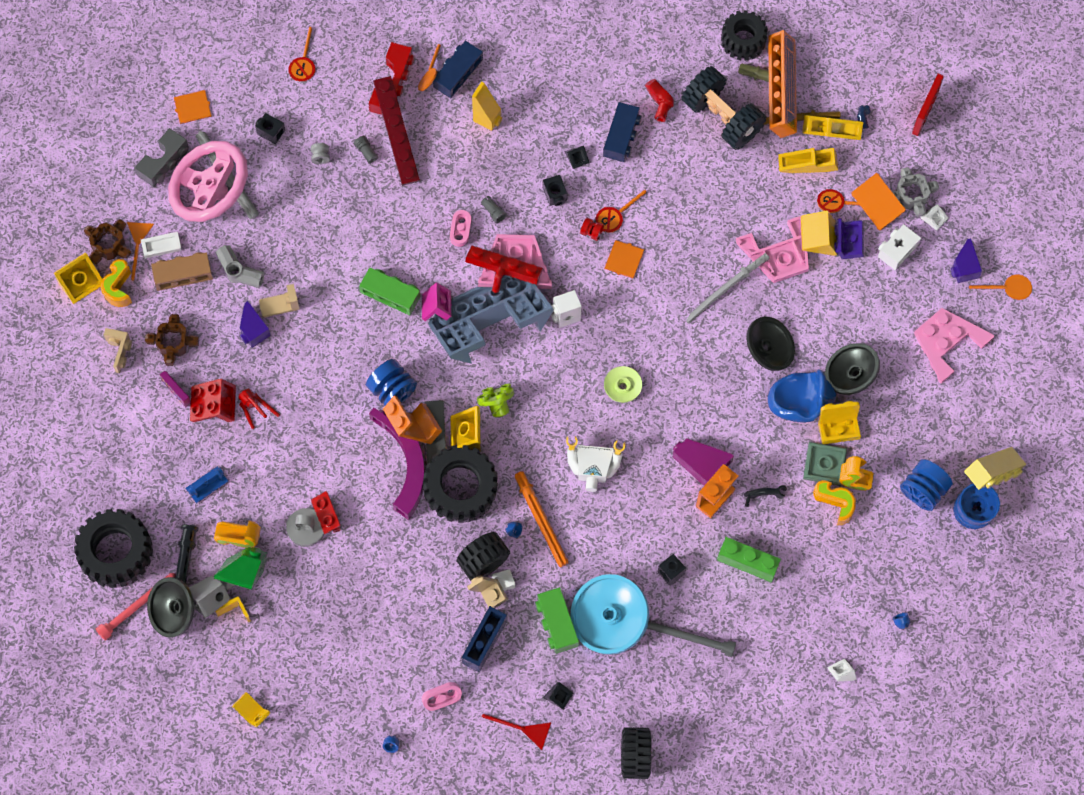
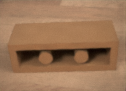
M197 252L187 257L178 256L167 261L159 260L151 264L157 291L213 280L207 252Z

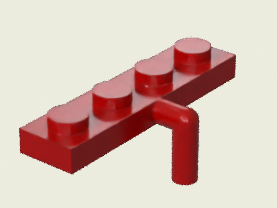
M471 245L465 259L466 263L496 272L492 287L494 293L500 291L503 275L537 285L543 270L542 267L473 245Z

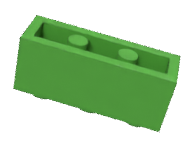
M370 267L359 285L360 293L409 316L421 297L420 290L415 285H407L395 276L390 277L382 270Z
M725 537L717 558L719 562L771 583L781 560L778 557Z
M560 587L537 594L538 601H535V606L538 613L542 612L544 619L541 620L544 631L548 630L550 637L547 638L550 649H554L555 653L558 654L577 648L579 641Z

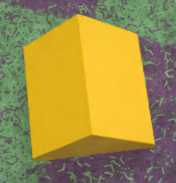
M828 211L801 216L802 251L832 256L837 255L835 252V242H837L835 235L836 221Z
M86 252L54 272L58 284L73 304L98 289L102 281L100 274Z
M480 406L451 415V446L457 445V448H462L463 445H468V449L473 450L475 447L481 452Z

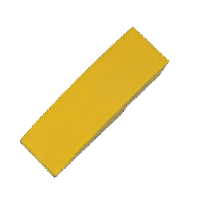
M804 115L802 133L861 140L863 122Z
M815 148L778 154L779 171L782 173L838 171L837 153L834 148L818 151Z

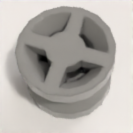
M317 143L311 146V153H313L311 161L313 164H326L330 161V157L327 154L329 152L327 144Z

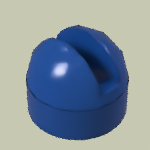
M509 522L507 524L508 527L505 528L507 535L518 538L522 533V524L518 522Z
M906 612L893 617V621L899 629H905L910 624V618Z
M395 735L387 736L383 742V749L389 753L397 752L399 739Z

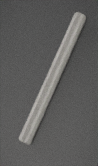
M200 131L196 134V139L200 145L211 141L205 132ZM215 152L207 155L213 164L216 160ZM232 172L226 181L229 189L232 188L235 180ZM243 190L237 201L248 218L255 219L259 213Z

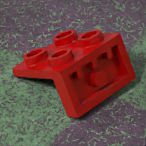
M222 378L193 385L191 387L190 421L198 422L217 417L226 422H234L236 385Z

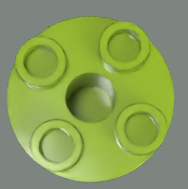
M508 383L496 389H493V387L485 388L482 390L483 394L477 397L479 406H489L492 416L499 418L509 413L507 400L512 398L515 392L511 384Z

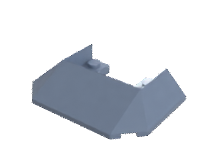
M503 275L498 293H494L492 287H475L451 299V317L447 321L435 314L433 318H430L428 325L451 359L472 364L469 353L486 345L479 333L480 330L511 316L520 329L534 323L541 332L554 310L535 284Z

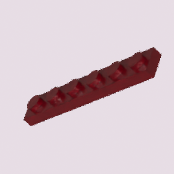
M388 76L373 80L401 185L420 182L392 78Z

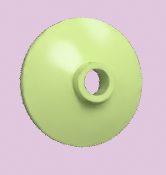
M620 366L607 373L604 379V389L612 400L626 403L639 396L642 389V380L634 369ZM621 384L626 385V388L620 389L619 386Z

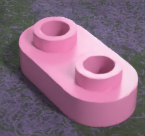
M459 210L453 215L450 241L454 246L462 247L469 240L471 215L469 212ZM464 219L465 222L460 223L459 220ZM457 236L463 237L461 240L456 239Z
M448 682L426 691L422 696V703L427 710L435 711L459 701L462 691L457 683Z

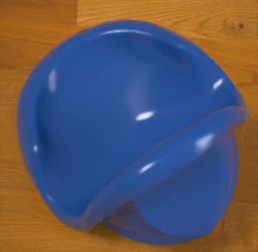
M820 369L812 373H792L777 380L772 385L768 393V406L772 413L782 419L800 423L812 422L820 416L821 407L835 402L836 393L831 383L826 379L824 372Z

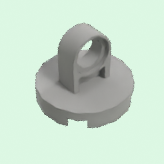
M302 508L289 516L286 523V531L294 544L301 547H310L323 538L324 532L315 510Z

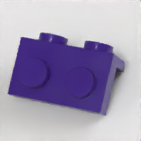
M838 218L837 225H835V235L837 236L835 252L840 255L841 259L864 257L863 221L843 222L842 218Z

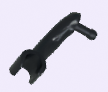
M781 485L778 488H758L744 493V496L747 497L745 507H749L751 498L754 499L759 496L775 495L777 498L782 499L785 495L781 494L780 490L786 491L787 487Z

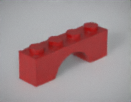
M391 42L386 55V65L394 72L392 81L396 96L401 97L403 93L402 84L403 81L408 79V67L413 65L415 55L412 53V47ZM374 88L368 103L369 112L382 115Z

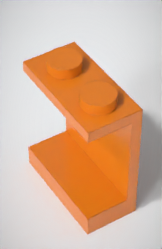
M394 395L383 408L400 437L431 444L442 432L431 411L424 403H420L412 413H408L398 397Z
M723 464L699 491L696 507L709 518H712L735 491L732 484L739 475Z

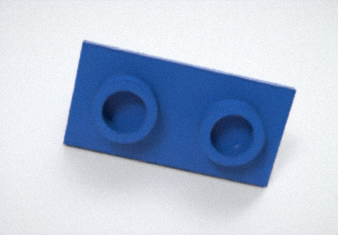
M217 466L185 489L197 504L226 484L228 480L221 468Z

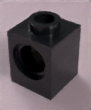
M267 113L262 118L260 117L255 124L257 135L275 145L285 132L284 122Z
M556 175L542 180V188L549 206L563 205L567 201V191L561 176ZM552 191H559L560 193L553 194Z
M672 554L658 565L657 572L671 586L685 575L686 567Z

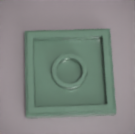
M809 442L803 479L815 482L826 480L830 481L832 485L841 486L842 484L839 482L841 466L846 460L847 449Z

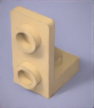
M294 284L286 285L288 292L259 300L263 318L300 310Z
M105 328L103 335L108 344L119 346L113 367L116 373H120L121 368H124L127 358L125 355L126 351L131 349L132 340H130L128 332Z
M478 576L471 580V584L467 586L470 591L481 592L488 607L496 608L508 600L498 579Z

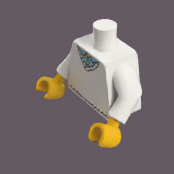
M568 436L566 437V443L569 446L567 449L568 464L572 472L578 475V480L586 481V491L596 492L598 482L606 483V479L611 478L620 468L623 455L621 452L626 447L625 442L623 443V448L617 447L618 440L615 441L614 448L577 445L578 440L576 436L575 442L571 444L568 442Z

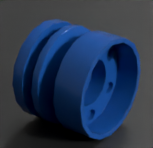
M390 359L374 370L365 385L374 396H379V401L384 403L385 407L394 395L403 403L415 391L417 382L414 378H411L409 373H403L404 368L396 359Z
M921 459L912 470V474H909L900 485V489L917 506L924 510L932 511L941 500L940 496H944L953 482L950 476L937 464Z
M970 484L963 489L954 502L953 512L955 518L962 526L968 529L984 528L996 517L1000 509V499L992 487L989 489L984 487L978 490L974 484ZM976 505L978 508L974 512L972 508Z

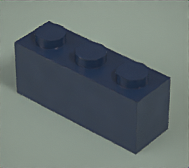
M466 40L462 45H458L453 56L447 58L443 68L437 71L433 87L451 99L483 61V51Z
M618 102L603 148V157L624 162L625 158L630 156L632 147L629 145L631 141H635L637 134L635 126L640 125L642 115H639L640 107Z
M489 606L461 657L463 665L480 673L507 623V614Z

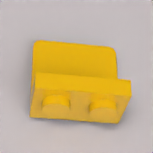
M847 401L836 405L830 403L821 407L818 428L822 444L860 440L861 434L857 421L860 409L859 402Z

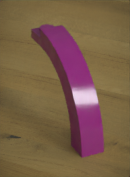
M373 407L369 412L370 420L385 429L396 439L406 458L407 472L405 482L400 494L392 505L393 510L409 520L415 512L423 492L424 461L418 441L398 436L385 412L381 409L378 411Z

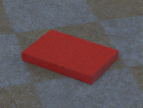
M937 74L917 116L912 131L913 135L919 136L939 94L944 75Z

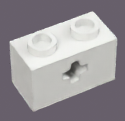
M904 224L900 229L896 228L891 233L890 240L888 242L884 241L878 248L880 250L878 258L894 270L914 251L921 240V237Z
M575 290L553 297V305L551 306L554 311L551 317L554 323H558L559 328L581 321L582 306Z

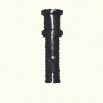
M187 524L181 525L182 535L181 540L178 541L180 552L175 578L182 580L185 584H187L191 552L196 547L194 543L195 535L199 529L196 526Z

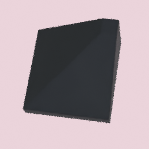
M584 145L564 151L572 169L590 163Z
M557 682L543 698L564 710L573 692L562 683Z

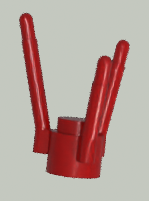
M250 388L243 390L239 394L238 398L241 401L239 405L243 409L251 429H254L255 426L247 407L249 409L255 407L264 418H267L265 412L257 404L258 402L277 417L280 416L274 408L260 398L257 393H253Z

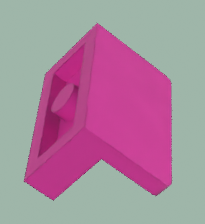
M438 282L422 294V320L427 321L434 314L446 321L451 317V291Z

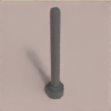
M651 621L648 622L647 629L721 650V653H725L724 656L731 658L736 646V642L730 640L723 643Z

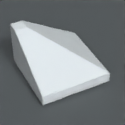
M938 204L920 217L936 231L948 219Z
M510 569L491 574L493 579H498L504 591L515 588V582Z
M846 659L827 667L838 682L856 680L855 671Z

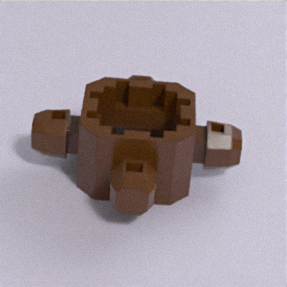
M118 219L113 226L106 222L99 224L97 228L92 225L85 227L84 233L89 237L93 250L89 258L94 265L98 264L102 257L112 260L117 255L122 258H128L131 255L130 249L125 246V239L122 233L126 228V222ZM106 234H111L118 238V241H115L113 244V248L103 249L97 242Z
M171 314L168 323H162L158 326L157 334H145V343L149 345L156 344L157 350L164 356L165 365L173 366L176 356L181 357L186 353L187 345L189 347L199 346V337L196 335L188 336L186 327L180 323L179 315ZM168 332H179L181 334V343L176 345V348H173V346L164 347L163 337Z

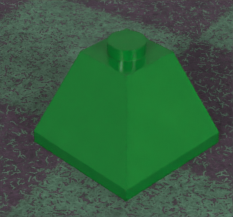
M248 547L226 559L214 575V579L252 590L264 572L267 552L257 547Z

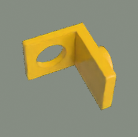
M239 596L234 599L230 598L226 604L215 611L219 617L240 606L247 621H251Z
M247 692L232 706L250 725L256 728L270 714L268 710L263 709Z

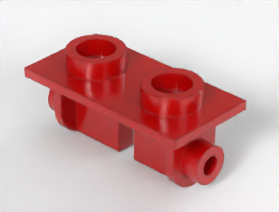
M325 491L311 499L324 534L330 531L336 533L341 530V524L329 494Z

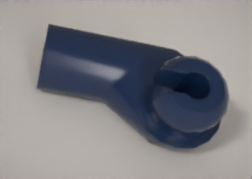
M869 105L858 107L857 120L863 122V129L869 128L866 115L871 113Z

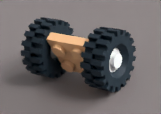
M713 66L706 67L686 86V90L683 91L681 96L682 101L695 113H699L709 106L708 108L713 114H719L726 126L722 131V138L734 150H739L761 131L760 129L763 128L767 116L753 103L747 104L739 112L735 113L718 97L721 94L720 92L723 91L727 79Z

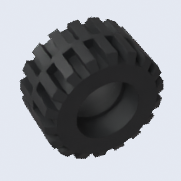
M744 10L743 13L736 11V15L732 13L729 18H726L721 35L722 48H725L726 54L730 52V57L734 58V56H737V60L744 58L745 61L749 60V57L752 59L756 58V54L759 56L762 50H764L767 40L768 28L765 20H761L762 17L760 15L756 16L755 12L748 13V10ZM747 31L754 37L751 39H741L735 33Z
M490 532L468 544L460 552L456 562L471 581L478 576L486 577L498 569L507 560L510 550L497 532Z
M624 727L622 730L621 774L624 779H648L651 774L652 746L649 728Z

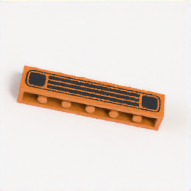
M785 30L768 36L769 129L780 138L797 133L795 39Z

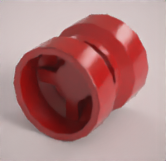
M586 217L580 234L583 236L588 235L591 239L598 241L600 238L598 235L602 234L604 224L600 222L595 223L593 219Z

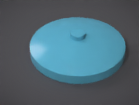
M608 574L589 580L579 589L572 602L570 616L577 638L584 646L601 654L612 655L625 652L639 642L648 626L649 606L644 593L634 582L619 575Z

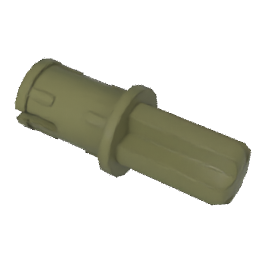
M743 63L740 64L739 74L752 77L754 80L759 79L769 82L768 70L761 69L760 66L753 67Z

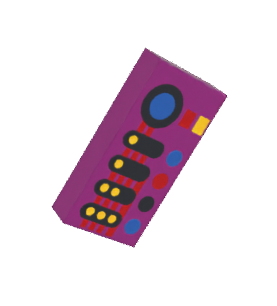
M163 371L159 374L162 382L185 408L191 404L189 396L168 372Z

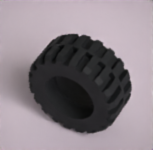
M453 445L449 450L446 448L440 450V454H435L432 457V461L427 464L423 478L424 496L431 510H435L441 518L443 516L446 517L447 521L458 520V523H464V520L468 519L470 522L475 520V517L484 515L485 511L489 510L497 493L498 476L494 470L493 462H489L488 456L485 453L480 454L479 449L475 447L473 450L468 449V445H463L462 448H457V445ZM455 468H465L472 471L479 481L476 494L466 500H456L449 497L442 488L444 475Z
M106 509L104 514H101L100 511L95 513L96 517L86 519L87 524L80 526L78 529L80 535L75 537L76 545L74 546V552L77 556L78 564L84 574L92 582L97 581L100 586L105 587V584H108L110 588H116V584H120L121 587L127 586L126 582L129 580L134 583L138 580L136 577L138 574L144 575L146 572L145 566H150V556H153V544L146 527L139 518H135L134 514L131 512L125 514L122 509H117L116 512H113L112 509ZM114 533H121L131 539L132 546L130 552L122 560L115 563H105L97 558L96 548L104 537Z

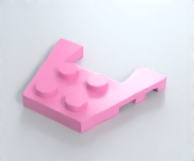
M801 216L787 221L793 238L759 249L752 233L736 238V244L753 262L764 253L769 256L770 259L760 265L759 268L773 283L808 272L809 270L807 251H802Z
M497 234L491 251L542 267V274L536 286L538 289H552V282L549 279L535 235ZM483 268L482 275L478 280V287H493L496 272Z
M943 308L914 332L940 383H943L954 373V370L941 357L968 335L982 349L995 337L993 334Z

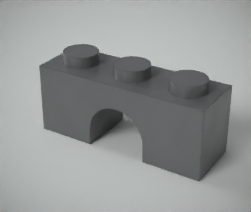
M170 128L158 140L159 147L165 154L159 159H152L145 155L134 167L136 175L153 187L157 183L160 184L164 180L165 174L175 168L177 160L180 157H184L188 152L187 139Z

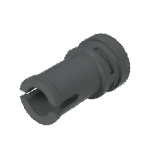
M365 135L354 141V146L363 154L368 164L378 159Z
M490 196L485 197L481 201V205L490 213V217L496 224L506 218L507 213L501 207H498Z

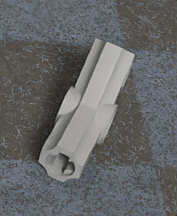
M224 245L215 252L230 282L242 283L256 288L262 286L264 272L242 266L230 245ZM235 270H236V271H239V272H238L237 274H235V275H234V274H231V273H232L233 271H235Z

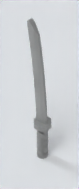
M764 253L747 267H741V271L691 312L687 318V323L690 324L707 307L744 277H749V273L770 259L769 256Z

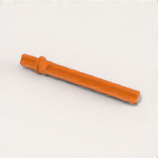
M524 471L516 473L515 479L520 487L519 493L523 494L558 566H566L568 559L535 495L533 484L529 483Z

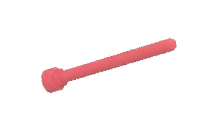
M170 573V574H168L165 578H168V577H174V578H175V574H174V573ZM151 589L108 624H100L95 628L98 634L105 641L110 638L114 628L148 602Z

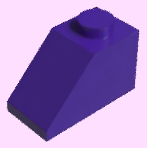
M971 238L966 240L951 267L952 277L956 278L957 283L979 279L982 273Z
M248 301L245 302L239 327L241 335L239 336L245 345L249 344L253 348L270 337L271 334L269 328Z

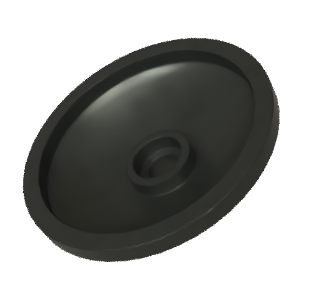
M764 316L757 318L749 325L746 335L747 346L752 357L759 365L771 371H781L793 362L795 356L794 340L783 323L775 318Z
M853 343L837 350L828 360L825 368L826 379L831 383L834 391L839 394L852 395L868 388L877 378L880 370L879 356L872 347L866 344Z
M174 577L163 578L151 589L147 602V611L153 628L164 637L180 636L189 628L194 615V600L190 589L182 580Z

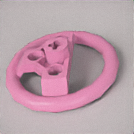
M210 141L197 146L182 158L174 169L168 185L169 203L178 216L189 222H205L219 217L234 205L242 194L248 177L247 160L240 148L228 141ZM213 152L216 153V160L210 168L203 172L190 168L201 157ZM234 160L236 163V177L232 188L228 192V187L225 183L234 168ZM181 185L194 191L196 198L192 206L185 207L180 199Z

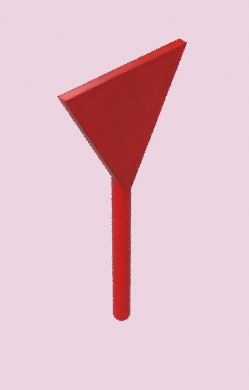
M482 714V717L521 730L541 750L543 749L551 722L520 726Z

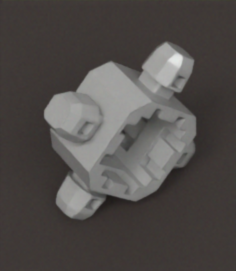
M909 167L903 168L900 174L901 179L896 190L892 191V193L905 209L913 208L915 215L918 217L923 216L926 212L925 204L930 194L939 190L938 182L929 181L927 183L925 176L921 174L913 175ZM912 184L918 185L923 197L918 196L912 200V197L908 198V195H905L906 192L903 187L912 186Z

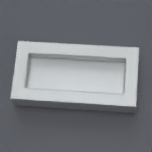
M178 232L141 239L145 259L182 251Z

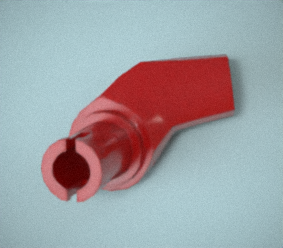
M652 79L645 84V87L652 99L659 105L654 118L659 122H665L669 109L674 107V99L656 79Z

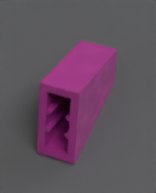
M687 438L683 442L679 441L674 446L672 456L703 486L723 464L728 467L734 458L731 453Z

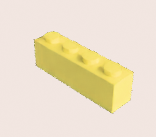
M1009 447L977 459L964 472L978 490L984 487L989 489L994 484L999 485L1003 481L1007 482L1012 477L1014 479L1023 473L1021 469L1027 464L1013 447Z

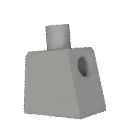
M214 576L189 587L194 600V609L205 618L230 600L227 591L235 585L214 579Z

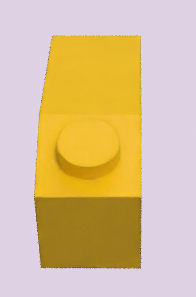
M481 81L472 95L473 121L492 131L502 121L501 108L486 84Z

